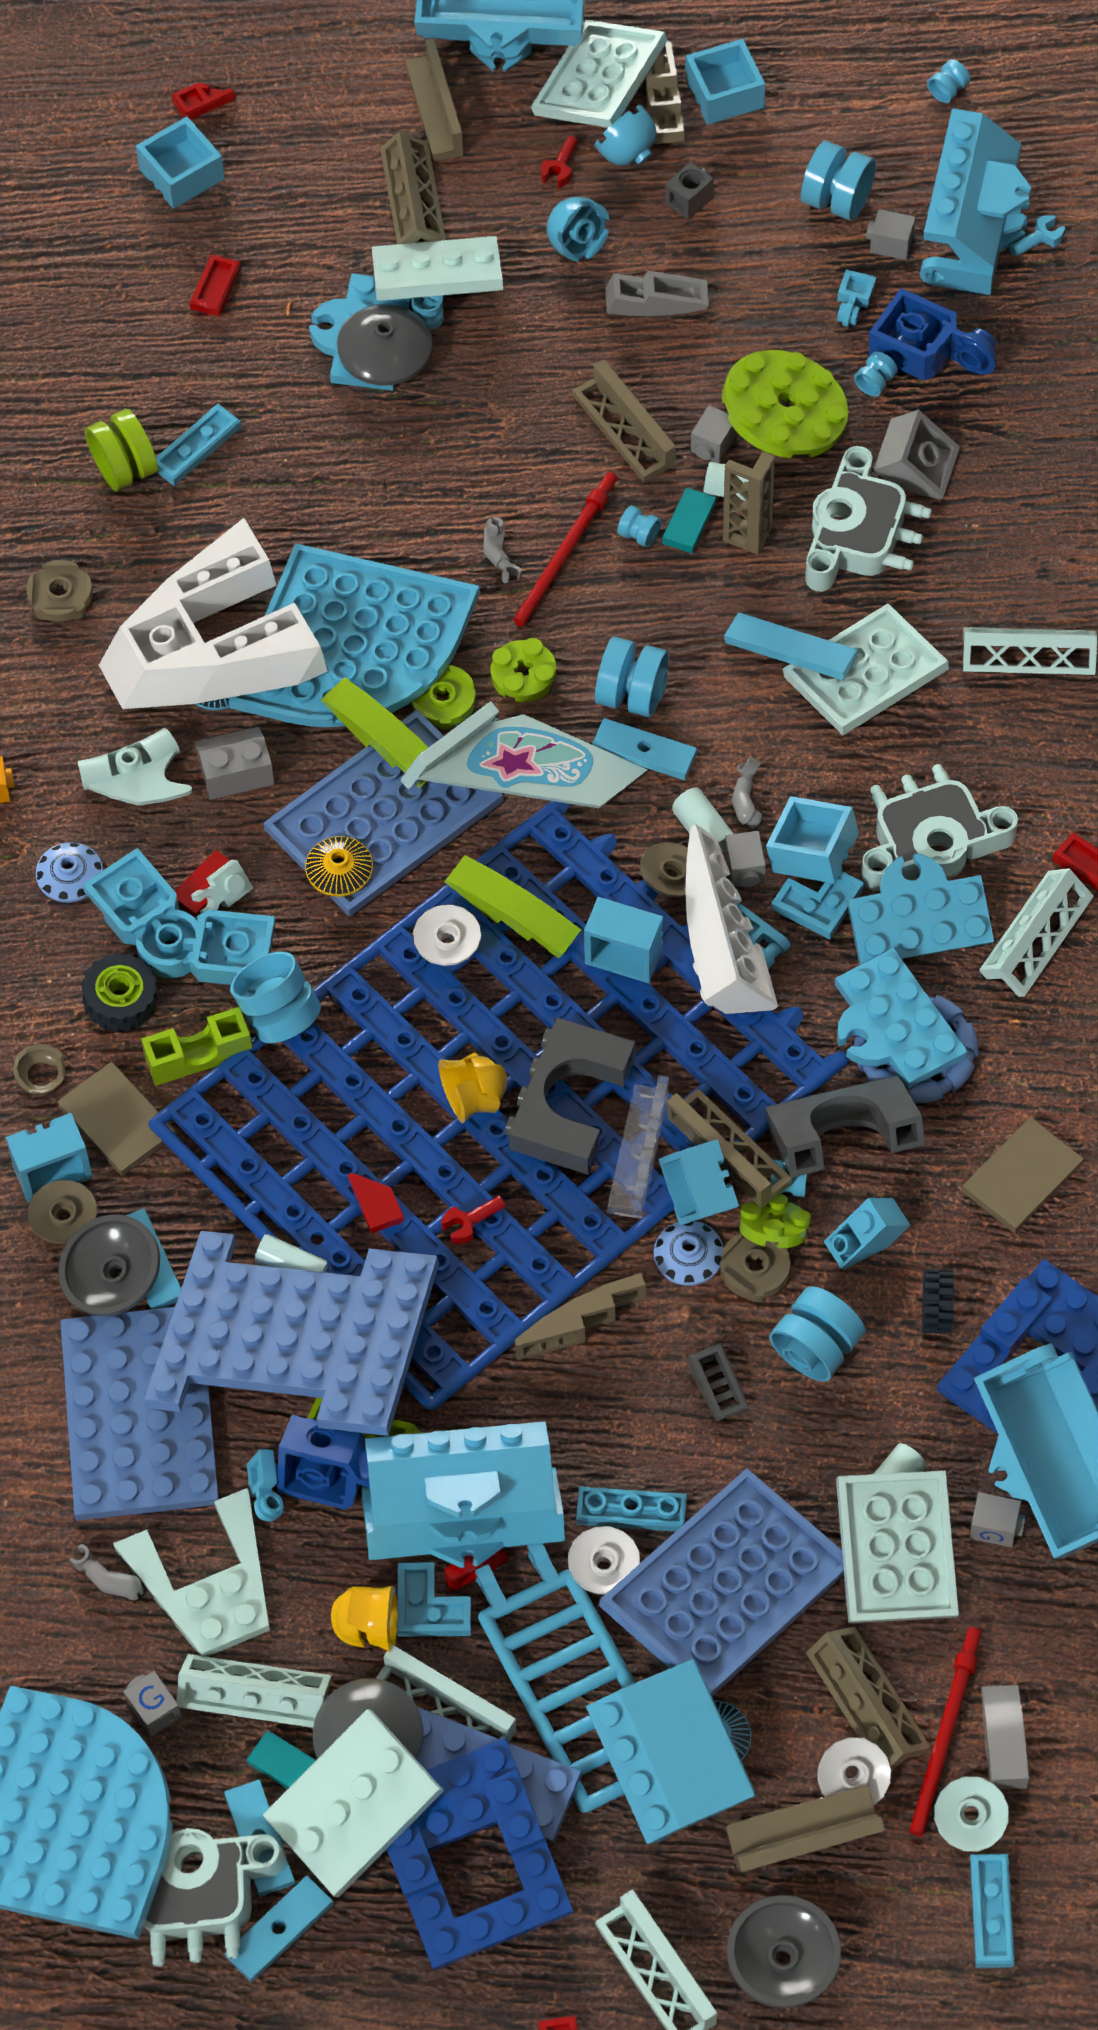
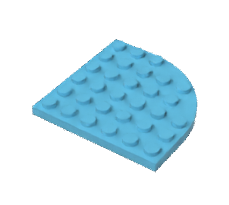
M295 543L265 616L295 603L321 646L328 672L299 685L230 697L228 701L230 709L304 726L342 727L345 725L321 699L345 677L389 712L393 713L421 696L444 673L460 645L480 595L479 586Z
M14 1686L9 1687L0 1711V1909L139 1939L169 1852L172 1834L169 1807L171 1798L166 1778L151 1749L133 1728L110 1711L74 1698Z

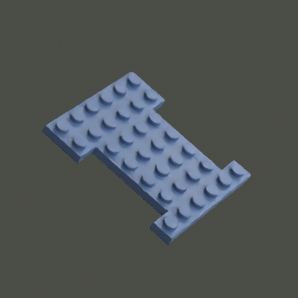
M200 1231L144 1398L146 1408L181 1412L190 1383L323 1398L317 1416L319 1428L389 1436L438 1270V1257L435 1255L369 1249L361 1276L231 1263L230 1261L236 1246L234 1234Z

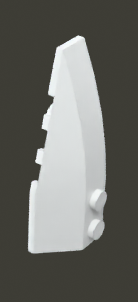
M694 824L690 827L685 892L688 931L695 961L693 968L699 976L701 984L700 995L708 1006H714L725 1014L774 1010L778 1007L765 956L761 946L757 943L755 945L752 943L748 933L753 930L750 919L746 916L743 917L738 909L737 904L742 900L738 890L726 878L731 873L716 837L697 824Z

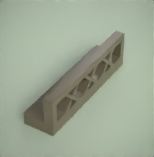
M434 38L425 40L426 56L405 60V68L433 162L462 157L463 141L462 131Z
M398 131L380 148L397 244L416 243L420 238L430 242L444 241L446 238L428 142ZM411 148L419 151L420 159L416 156V154L412 151ZM416 171H417V172L421 175V177L424 179V183H423V182L421 181V179L416 175ZM420 195H421V196L425 199V201L428 203L429 208H428V207L424 204V202L420 199ZM424 219L433 228V231L426 228Z
M604 359L594 364V378L572 390L573 397L643 482L676 465V446ZM598 388L603 395L602 402L589 401L585 395ZM604 413H618L621 416L620 424L606 422L603 419ZM622 433L636 435L639 438L638 446L624 444L621 441ZM640 455L654 457L658 463L645 470L639 462Z
M762 452L753 469L732 460H728L724 468L723 541L757 555L772 531L775 456ZM737 476L747 479L748 482L743 483ZM736 493H740L746 501H742ZM735 512H739L745 519L742 520ZM739 530V532H740L743 536H741V535H739V534H736V533H734L733 531Z
M699 1089L695 1090L684 1100L676 1093L666 1101L667 1118L696 1146L718 1139L724 1157L723 1164L719 1165L722 1171L728 1170L729 1178L760 1208L764 1207L792 1184V1178ZM698 1102L707 1110V1119H703L692 1106ZM714 1128H726L731 1133L730 1142H727ZM737 1150L750 1151L754 1155V1164H750ZM761 1173H773L779 1181L771 1187V1183Z
M855 1627L827 1632L806 1652L858 1738H864L878 1745L887 1756L891 1772L906 1758L923 1755L931 1749ZM844 1640L849 1641L855 1653L847 1648ZM863 1671L871 1676L874 1683L866 1678ZM882 1702L889 1705L893 1713L886 1710ZM902 1733L910 1738L913 1745H908Z

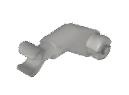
M499 517L489 518L484 529V554L497 569L502 570L501 580L503 583L509 582V575H514L520 581L521 568L511 564L510 558L503 551L505 537L504 522Z
M753 757L748 758L747 763L742 762L737 766V771L742 775L741 778L737 779L731 799L738 821L742 825L746 824L749 828H756L762 819V814L755 810L749 796L753 787L752 777L761 762Z
M81 1544L77 1547L81 1553H85L81 1560H74L70 1557V1562L75 1569L79 1571L85 1570L86 1576L102 1592L126 1597L129 1600L139 1599L137 1594L142 1596L143 1586L138 1577L107 1571L98 1561L94 1562L92 1560V1554L87 1546Z

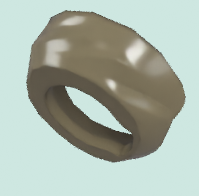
M38 1043L26 1047L18 1053L14 1061L13 1074L17 1083L32 1095H47L60 1087L64 1080V1055L57 1048L47 1044ZM38 1064H47L58 1069L57 1079L43 1086L33 1084L29 1080L28 1075L31 1068Z

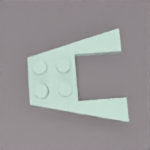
M248 1488L214 1501L216 1511L240 1564L176 1591L171 1586L147 1530L113 1543L117 1554L124 1559L133 1574L145 1585L153 1595L154 1600L166 1611L174 1621L175 1626L200 1656H211L270 1631Z

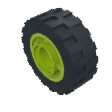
M115 953L112 956H103L99 961L96 960L92 963V967L86 970L85 978L82 979L84 1010L86 1014H89L90 1020L93 1023L99 1024L103 1029H111L113 1032H118L119 1030L131 1031L132 1028L142 1026L143 1022L148 1021L152 1017V1012L155 1011L157 1006L156 977L153 976V970L145 964V961L140 958L137 959L134 955L130 954L121 955V953ZM117 990L126 991L123 995L113 994Z

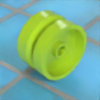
M125 408L112 414L110 426L103 421H98L85 428V437L92 457L107 484L114 491L118 492L130 486L133 482V474L140 479H144L157 473V460L150 441L141 424L129 409Z

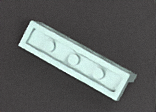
M963 627V671L1096 674L1097 634L1095 631ZM971 645L985 646L993 656L984 664H970ZM991 646L1002 647L996 652ZM1010 646L1019 647L1026 655L1017 665H1008L1000 656ZM1024 647L1035 648L1029 653ZM1043 647L1052 648L1060 656L1050 666L1041 665L1033 657ZM1058 648L1068 649L1062 654ZM1076 648L1089 649L1088 667L1074 666L1066 657ZM996 659H998L1002 664H991V663H992L993 661H995ZM1031 660L1035 665H1024V664H1025L1027 661ZM1061 661H1064L1068 666H1057V665H1058Z
M1070 868L1051 870L1046 873L979 969L986 979L1002 978L1018 997L1027 994L1094 897ZM1072 887L1080 898L1074 907L1068 908L1067 892ZM1054 912H1059L1060 927L1056 932L1051 933L1050 917ZM1036 937H1042V953L1039 957L1033 958L1032 943ZM1019 962H1024L1025 977L1020 983L1012 972Z
M392 1645L390 1652L387 1651L385 1653V1666L376 1679L386 1681L390 1674L393 1673L405 1681L407 1690L405 1692L412 1700L413 1697L427 1694L433 1697L436 1701L437 1710L430 1712L442 1717L459 1713L466 1717L468 1727L483 1733L491 1732L498 1736L500 1740L506 1738L508 1743L516 1733V1718ZM410 1684L418 1689L411 1690ZM441 1703H443L444 1705H446V1706H448V1707L442 1709ZM471 1721L478 1724L479 1726L473 1727Z
M187 1654L178 1676L177 1704L179 1708L313 1727L316 1715L329 1691L331 1675ZM192 1668L202 1669V1670H206V1671L194 1670V1669H192ZM306 1685L316 1686V1687H319V1688L307 1687Z
M633 1889L621 1896L620 1906L595 1921V1926L666 2030H677L672 2023L675 2010L689 2012L693 2015L698 2024L689 2030H708L716 2025L717 2012ZM625 1915L633 1927L630 1940L614 1937L607 1926ZM636 1933L642 1942L635 1941ZM621 1946L628 1947L627 1955ZM633 1948L650 1952L653 1956L651 1971L634 1967L631 1962ZM657 1964L659 1965L663 1973L656 1972ZM641 1976L649 1978L648 1986ZM654 1979L668 1981L674 1987L672 2001L655 1998L651 1992ZM678 1995L685 2004L677 2003ZM662 2007L670 2008L669 2017Z

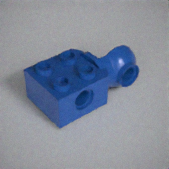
M900 288L869 332V356L876 351L883 352L893 359L899 370L923 381L934 377L940 372L949 359L958 362L966 370L977 374H990L996 366V341L990 333L982 329H974L966 333L958 330L956 312Z
M291 1415L279 1445L277 1493L347 1510L355 1502L359 1485L370 1488L365 1437L359 1432L319 1428L317 1421L314 1419Z

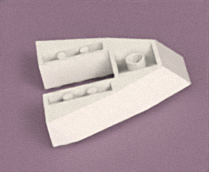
M244 518L171 575L119 627L99 667L122 709L203 703L295 686L328 672L321 646L295 603L204 643L195 628L194 622L276 586L270 561Z

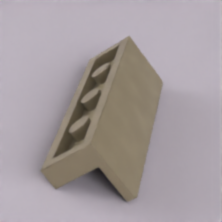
M867 1785L726 1825L736 1868L741 1872L885 1831L882 1817L876 1814L870 1789Z

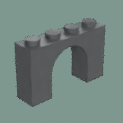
M557 1017L553 1028H547L541 1042V1048H544L540 1058L535 1057L529 1071V1076L532 1077L528 1087L523 1086L517 1100V1106H520L516 1116H510L506 1125L505 1135L509 1136V1150L588 1175L600 1147V1129L557 1115L545 1100L547 1093L559 1080L572 1075H587L624 1087L635 1060V1042Z
M898 1075L765 1107L769 1138L791 1178L825 1170L819 1137L831 1129L842 1126H866L878 1131L891 1153L925 1145L922 1115Z

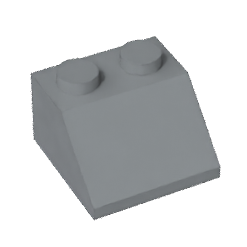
M916 410L890 420L874 471L884 480L898 484L904 491L941 499L945 494L960 446L920 410Z
M259 727L194 742L210 800L274 785L272 763L264 736Z

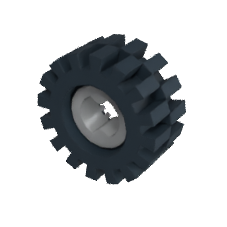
M924 1269L922 1333H952L954 1303L953 1270Z

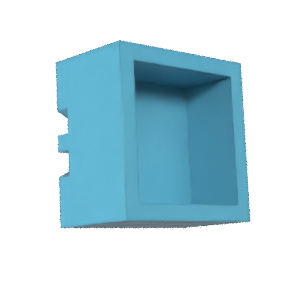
M744 39L685 56V80L691 93L695 95L696 103L700 105L701 114L707 125L764 108L765 83Z
M188 117L181 119L136 145L139 170L149 181L154 183V187L158 191L160 190L163 193L164 199L173 209L225 179L222 155Z
M790 796L766 845L773 873L835 884L842 871L841 864L848 858L847 851L852 849L859 835L853 807Z
M597 897L584 929L585 964L650 983L663 951V940L661 939L663 936V931H661L663 928V916Z
M72 1113L51 1120L49 1128L44 1129L42 1124L35 1126L36 1133L30 1134L29 1131L23 1130L5 1137L14 1171L27 1202L31 1201L32 1196L42 1186L53 1181L71 1180L81 1183L93 1178L87 1150Z
M718 1139L659 1158L668 1191L674 1202V1210L679 1226L739 1207L733 1186L730 1184L725 1185L724 1178L729 1177L728 1170L722 1171L719 1167L720 1164H723L724 1157Z

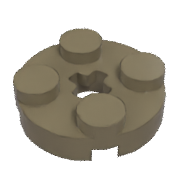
M55 560L42 565V570L38 571L35 575L33 572L29 577L26 586L28 602L34 610L35 616L40 620L53 622L82 618L86 614V608L90 605L93 596L91 579L87 572L85 574L84 571L79 569V565L67 560ZM59 586L64 587V591H66L63 595L51 593L57 591Z
M739 1233L732 1237L722 1250L721 1277L726 1286L735 1294L749 1298L753 1302H762L767 1297L778 1293L789 1279L791 1262L788 1249L777 1248L778 1242L766 1241V1246L757 1245ZM758 1259H761L763 1261L762 1270L752 1271L749 1269L748 1260L756 1262Z

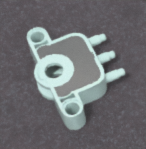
M854 446L846 450L832 488L826 489L819 494L814 501L812 514L814 539L807 556L805 578L807 585L812 590L822 592L831 588L839 569L873 576L883 572L887 566L901 570H912L913 560L892 554L897 540L910 544H921L923 539L922 534L901 528L904 514L919 518H930L932 510L923 505L905 501V492L898 484L871 477L872 454L865 447ZM834 517H843V518H845V519H843V520H836V519H833V518H834Z
M936 764L932 768L937 783L918 789L912 777L904 775L901 781L904 785L905 794L887 799L879 785H874L870 791L878 809L876 834L881 846L870 849L863 856L862 882H864V886L868 889L880 891V880L885 869L900 856L904 860L902 866L903 877L910 881L917 879L920 871L913 862V855L915 853L934 859L943 868L946 878L949 880L962 871L965 867L966 858L973 860L1010 847L1016 838L1017 814L1013 809L1006 806H998L979 812L967 787L959 781L950 780L947 772L944 771L940 764ZM996 826H1005L1007 829H999ZM940 845L948 848V850L940 852L933 850L931 847ZM876 867H877V868H881V869H883V870H882V871H873L872 868H876Z
M190 1828L177 1831L171 1835L164 1870L144 1923V1927L150 1933L151 1956L153 1957L154 1966L160 1967L165 1964V1940L188 1938L190 1961L198 1963L202 1960V1936L225 1934L227 1957L229 1959L239 1957V1930L247 1924L251 1915L250 1880L276 1876L283 1871L286 1865L285 1853L273 1837L269 1835H252L213 1840L209 1834L200 1829ZM264 1850H274V1856L270 1861L266 1863L258 1862L259 1856ZM195 1854L203 1855V1863L198 1870L192 1873L182 1872V1865L189 1856Z

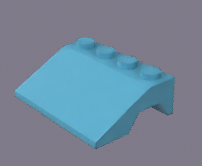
M695 1659L618 1690L586 1706L647 1844L659 1843L680 1830L718 1815L757 1796Z

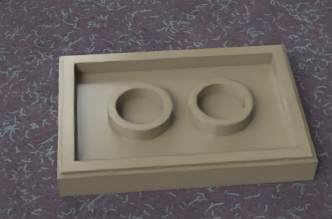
M112 1061L57 1101L58 1107L65 1115L72 1113L78 1129L122 1177L166 1145L148 1126L149 1120L158 1111ZM167 1122L165 1125L176 1135V1131Z
M1030 1117L962 1186V1192L1015 1234L1083 1165L1084 1159Z

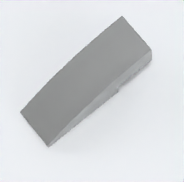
M648 270L644 278L613 273L606 286L607 313L626 316H667L706 310L709 306L707 280Z
M1018 1685L982 1686L981 1700L989 1781L998 1789H1026L1029 1774Z

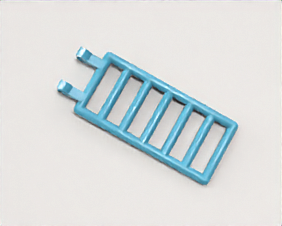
M543 1543L527 1545L529 1550L527 1555L539 1573L542 1582L505 1599L488 1564L475 1570L477 1575L476 1582L490 1604V1607L478 1614V1619L553 1761L579 1770L583 1775L610 1762L605 1749L602 1748L571 1764L562 1747L563 1744L595 1729L590 1715L554 1732L545 1713L615 1679H618L622 1689L636 1682L586 1590L573 1579L569 1569L560 1573L556 1572ZM565 1586L568 1587L576 1604L504 1638L495 1620ZM584 1616L593 1635L523 1669L520 1668L512 1653L513 1650ZM601 1648L610 1666L537 1700L528 1682L593 1650ZM579 1781L573 1799L579 1810L587 1813L624 1795V1791L620 1782L617 1781L588 1796L584 1786Z

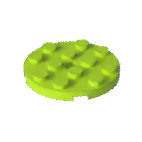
M764 350L751 353L735 363L723 385L722 403H725L729 413L727 419L732 427L747 442L772 455L784 458H792L793 454H808L809 457L820 455L836 444L847 423V400L832 373L798 352ZM787 399H789V400H790L789 404H790L791 406H790V407L782 406V405L779 403V401H780V400H782V401H787Z

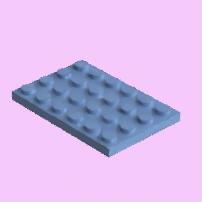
M418 710L401 721L428 747L444 737ZM370 745L274 814L263 825L264 830L305 872V864L309 852L316 844L327 838L337 836L353 838L361 842L368 849L373 861V871L368 883L354 894L343 897L329 896L350 917L504 802L503 794L429 781L420 789L415 785L408 790L401 782V778L405 773L397 765L392 768ZM344 859L333 860V862L335 863H341L344 861Z
M175 1307L124 1312L114 1316H88L60 1320L74 1516L76 1521L213 1506L214 1501L219 1500L209 1385L190 1383L181 1412L146 1408L144 1401Z
M746 1468L600 1599L599 1606L669 1669L695 1659L710 1694L713 1696L844 1575L842 1550Z

